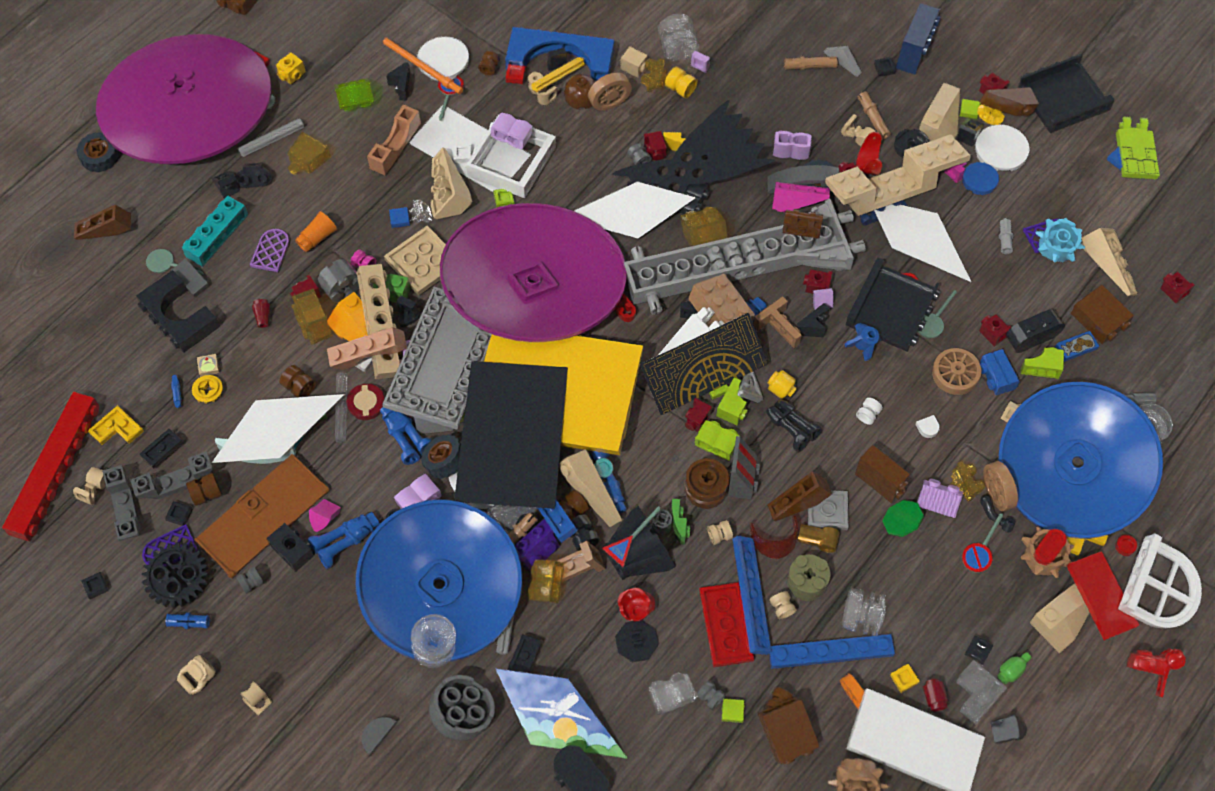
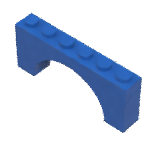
M513 27L505 59L506 70L508 64L526 67L533 58L541 54L565 48L568 54L584 59L590 70L591 77L597 81L601 77L610 74L614 54V39Z

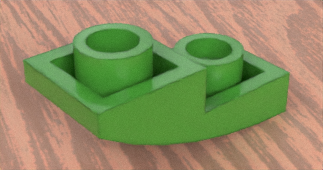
M672 499L671 514L674 531L680 544H685V537L689 538L690 526L686 525L687 518H683V507L680 506V499Z

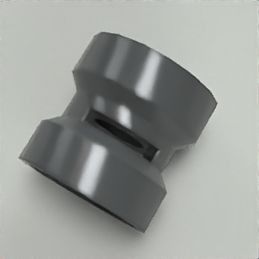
M642 143L634 144L627 152L629 157L634 160L633 163L635 165L651 161V156L648 152H645Z
M661 509L652 518V529L658 535H665L670 532L672 516L669 511Z
M254 566L248 569L247 573L236 576L245 594L250 592L253 587H259L264 584Z
M709 680L702 686L696 696L700 700L707 701V706L713 710L722 702L726 694L722 690H717L715 684Z

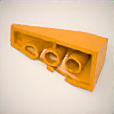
M353 292L338 302L326 321L338 337L348 341L367 336L362 301ZM388 354L382 355L385 360H391Z

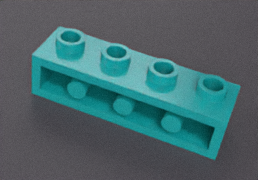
M229 196L222 200L213 213L207 216L205 222L197 227L195 233L184 242L182 249L185 256L203 267L246 219L248 213L245 205Z

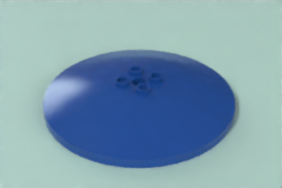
M1067 382L1053 385L1025 400L1006 424L998 453V461L1006 465L1015 481L1018 492L1016 508L1019 512L1042 529H1059L1065 533L1066 537L1076 539L1107 536L1120 531L1134 522L1147 509L1156 495L1163 469L1160 440L1153 424L1142 409L1122 393L1103 385L1088 382ZM1080 458L1083 461V466L1080 468L1075 467L1072 464V460Z
M429 500L414 503L390 515L368 538L360 554L356 570V593L364 619L373 633L384 644L399 654L411 659L431 663L461 660L482 651L492 644L512 620L518 606L522 586L519 557L513 542L505 530L483 511L468 504L451 500ZM442 579L445 582V586L442 589L435 588L433 585L435 580Z

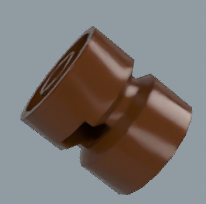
M297 365L289 366L282 373L279 383L291 391L297 398L308 397L316 387V380L305 374Z
M213 472L202 476L200 481L194 479L186 483L195 506L205 503L207 498L213 500L222 496Z
M575 489L565 496V500L560 499L558 501L570 520L576 516L583 515L589 510L585 499Z

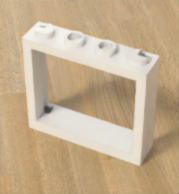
M491 122L488 132L482 136L479 146L476 145L473 155L467 159L465 166L467 176L525 198L555 150L556 136L532 128V135L527 142L538 145L541 148L520 182L479 167L496 141L491 136V127L494 124Z

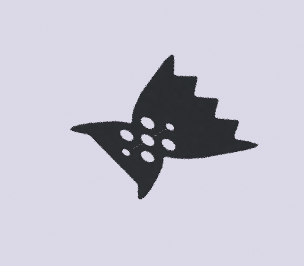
M727 100L688 135L671 160H657L626 167L615 171L612 175L627 176L633 184L636 182L651 186L658 184V188L669 190L668 186L671 183L676 182L679 184V189L675 192L684 194L690 184H704L724 180L774 162V160L757 158L765 144L746 143L754 129H735L742 114L725 115L729 105V100ZM683 153H690L692 155L691 160L688 162L682 161L681 155ZM708 155L707 160H702L701 157ZM662 166L668 168V173L664 176H660L657 173L658 168ZM679 167L686 170V173L681 177L675 175V170ZM696 168L703 170V175L699 178L692 176V172Z

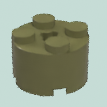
M810 554L800 555L793 561L789 570L787 585L796 598L803 601H813L825 593L830 580V569L827 561Z

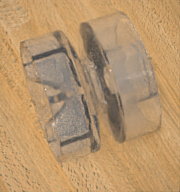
M676 14L660 22L658 33L664 56L667 59L673 61L685 60L690 58L694 51H698V39L693 21L689 16Z

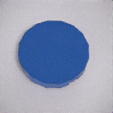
M976 162L966 167L962 182L967 190L970 189L974 194L986 195L993 192L997 187L999 175L991 165Z

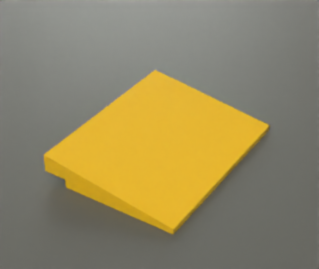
M491 334L484 362L568 367L560 446L614 455L621 454L643 352L642 345L582 336H573L548 342H525Z

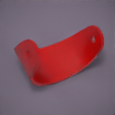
M878 132L868 134L858 153L856 167L863 174L879 175L881 172L882 162L879 160V150L882 136Z

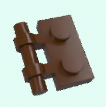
M794 209V211L786 210L782 233L819 239L823 215H817L816 212H799L797 209Z

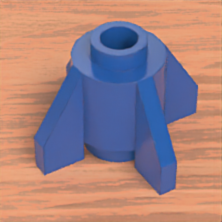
M858 323L855 326L856 337L847 341L844 345L845 348L856 346L859 350H863L864 359L868 361L872 357L874 345L882 339L875 328Z

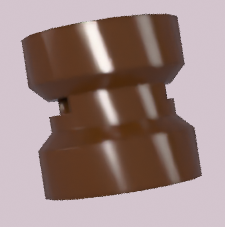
M491 51L484 52L482 61L478 66L479 71L484 75H493L496 70L495 66L500 61L499 56Z
M775 687L772 692L773 697L771 700H768L766 708L791 699L793 695L782 688Z

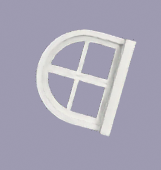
M1153 534L1144 538L1118 610L1152 627L1172 628L1187 622L1197 611L1201 601V582L1192 562L1178 550L1162 543L1161 536ZM1156 553L1174 562L1166 584L1149 576ZM1178 566L1183 570L1187 578L1189 596L1171 587ZM1145 583L1163 592L1154 615L1137 606ZM1167 595L1186 604L1178 614L1172 617H1160Z

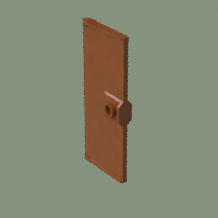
M291 454L254 488L243 494L229 510L194 540L232 579L269 545L266 539L284 523L290 527L330 490Z

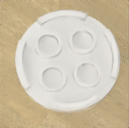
M439 37L428 41L420 48L417 55L419 60L443 76H448L451 79L456 78V75L466 70L469 63L466 46L461 41L451 37ZM420 69V71L423 72L425 75L429 76L430 79L438 81L437 79H435L434 77Z
M993 125L987 127L978 135L975 150L979 161L991 165L996 171H1013L1025 163L1029 154V144L1026 137L1017 129L1006 125Z

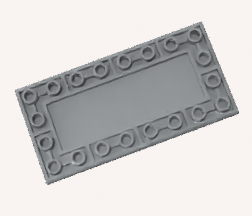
M433 287L385 397L383 407L458 430L466 408L471 361L484 362L491 333L476 327L463 318L450 304L441 288Z

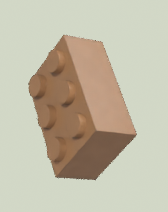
M725 274L693 285L688 299L695 309L699 312L703 307H706V309L710 307L715 312L709 321L706 322L708 327L714 321H723L725 324L746 313H749L753 321L755 314Z

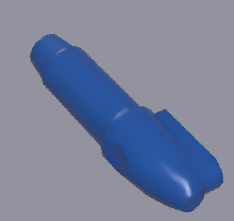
M173 375L171 382L175 407L179 408L181 407V387L177 376Z

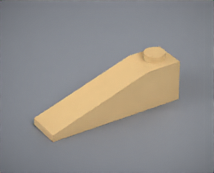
M943 83L928 108L919 130L924 132L929 140L933 141L950 134L956 138L958 133L959 88Z
M442 147L432 159L434 185L431 187V192L434 193V200H431V209L435 219L462 214L472 203L468 187L447 150Z
M1099 228L1082 237V245L1085 246L1084 251L1090 255L1127 296L1138 295L1132 276L1125 269L1128 264L1126 259H1123L1120 254L1123 249L1115 230Z
M586 449L567 457L559 463L561 472L567 481L582 495L585 501L609 527L622 521Z
M1073 584L1041 609L1030 623L1060 653L1076 639L1090 612L1076 584Z

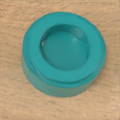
M600 458L594 463L601 479L608 478L611 475L613 465L608 459Z

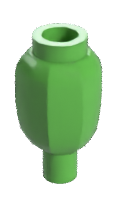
M1025 652L1021 657L1008 659L1000 667L999 679L1005 684L1016 681L1025 672L1026 663L1031 659V656Z

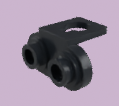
M263 162L248 163L242 167L243 170L236 174V184L242 188L266 186L270 183L272 175L268 169L261 168Z

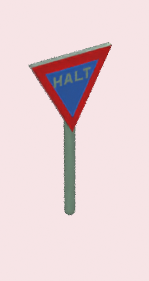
M657 507L630 537L602 549L624 568L632 540L661 508Z

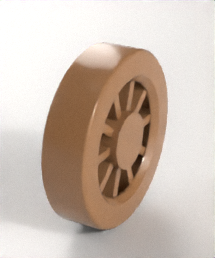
M622 73L607 74L591 86L588 98L596 110L606 111L622 104L630 95L632 86L626 75Z
M951 348L941 352L935 359L932 368V376L936 385L941 390L953 395H963L971 392L977 386L982 373L978 359L969 351L960 348ZM956 381L957 385H953L952 382Z
M1000 461L985 465L983 471L984 483L992 503L1002 512L1015 508L1018 503V492L1009 469Z

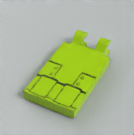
M1123 117V122L1119 123L1120 129L1116 132L1117 145L1122 162V177L1158 179L1160 174L1153 131H1147L1148 119L1140 118V123L1136 124V128H1131V118Z

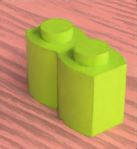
M705 420L695 437V445L724 460L730 461L734 454L736 436L739 435L733 429L722 428L716 421Z

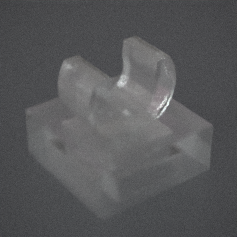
M419 199L413 202L414 208L409 212L416 216L411 220L415 223H419L421 220L426 223L432 221L429 205Z

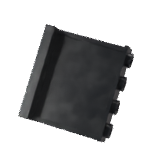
M1082 54L1071 56L1061 62H1055L1048 67H1042L1035 72L1026 73L1021 77L1018 88L1032 89L1039 103L1034 111L1049 133L1110 111L1115 101L1112 95L1106 97L1103 95L1080 63L1083 57Z
M877 257L847 316L846 326L855 330V326L858 323L873 327L880 334L881 341L908 352L910 346L914 347L918 340L917 332H922L926 321H923L925 315L929 317L933 306H931L932 301L936 302L938 299L940 283H936L935 287H932L883 266L884 260Z

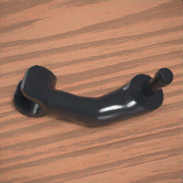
M985 494L980 499L981 505L988 518L995 522L998 515L993 509L990 495ZM1010 517L1006 518V520L1002 518L999 525L1002 526L1003 531L1010 533L1014 529L1015 520Z

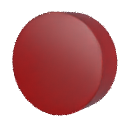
M1122 535L1116 541L1115 547L1119 554L1130 556L1136 551L1137 542L1130 535Z

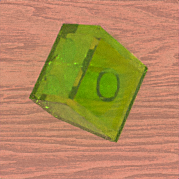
M368 78L334 85L340 110H354V106L361 105V108L368 107L374 102Z

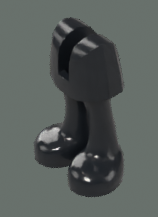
M779 399L775 402V406H770L766 410L768 417L776 426L783 427L793 436V449L797 453L807 446L809 440L815 441L822 433V428L818 424L809 423L795 413V406L787 401ZM789 420H792L793 422H795V423H796L797 425H799L804 431H801L800 429H798V428H797L794 424H792Z

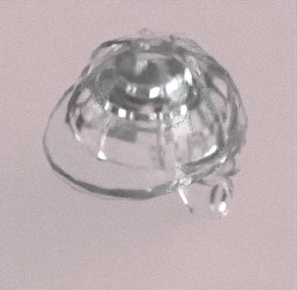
M494 505L486 514L493 518L506 533H509L514 529L522 514L532 513L537 508Z

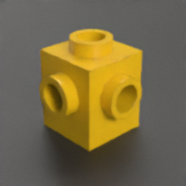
M291 52L276 64L277 75L281 80H286L289 84L298 80L306 72L303 61Z

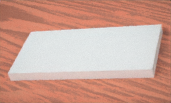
M867 688L864 691L846 749L944 790L970 791L985 737Z

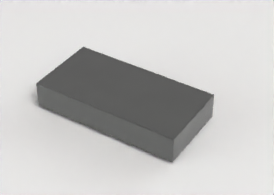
M186 258L172 269L183 280L186 288L194 297L209 286Z

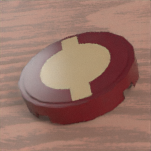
M364 383L351 389L347 395L346 404L348 411L355 418L370 420L378 416L385 399L379 387Z

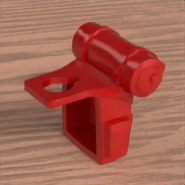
M1170 648L1161 652L1160 655H1152V652L1148 650H1136L1135 653L1129 655L1127 667L1158 674L1159 678L1155 696L1163 697L1169 670L1183 667L1186 663V657L1181 650Z

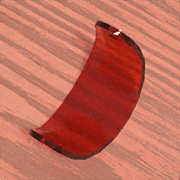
M792 516L794 533L780 541L763 539L755 531L753 523L750 522V533L756 549L762 555L769 558L780 559L788 556L794 550L797 542L798 522L796 516Z

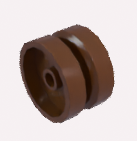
M704 458L695 461L686 472L685 493L687 499L693 505L704 509L720 505L727 496L729 484L727 469L721 462L715 459Z

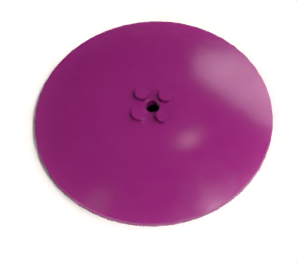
M207 34L171 37L137 50L111 71L99 90L96 102V117L99 127L108 142L129 157L157 164L194 162L217 155L231 148L255 129L265 115L270 103L271 80L268 70L260 57L250 48L235 40Z
M538 203L501 206L471 218L461 225L449 238L440 260V280L443 291L450 304L463 318L493 335L525 342L562 340L584 333L600 324L614 311L622 298L626 285V270L624 267L625 260L619 246L599 224L572 210Z

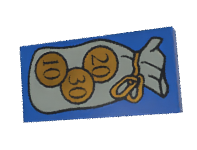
M1088 331L1061 341L1055 347L1059 350H1064L1065 362L1097 350L1099 345L1092 333Z

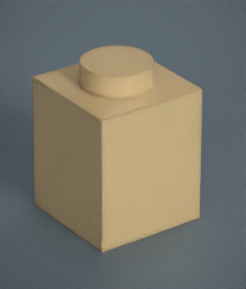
M629 47L621 57V70L637 78L642 72L645 73L648 68L647 55L632 47Z

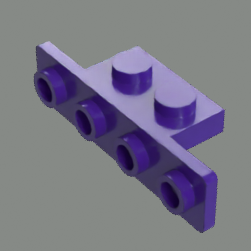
M545 519L515 545L520 563L522 562L525 569L530 573L560 547L553 535V530Z

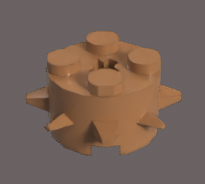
M1036 527V533L1032 538H1022L1026 549L1021 559L1026 561L1035 575H1054L1055 578H1058V572L1061 568L1067 567L1066 565L1072 563L1068 557L1074 545H1070L1067 540L1051 564L1041 565L1035 560L1034 551L1052 529L1042 530L1040 527Z
M845 759L838 766L836 780L828 781V784L837 787V791H880L881 789L888 788V785L879 782V777L883 770L881 768L877 769L875 763L871 760Z

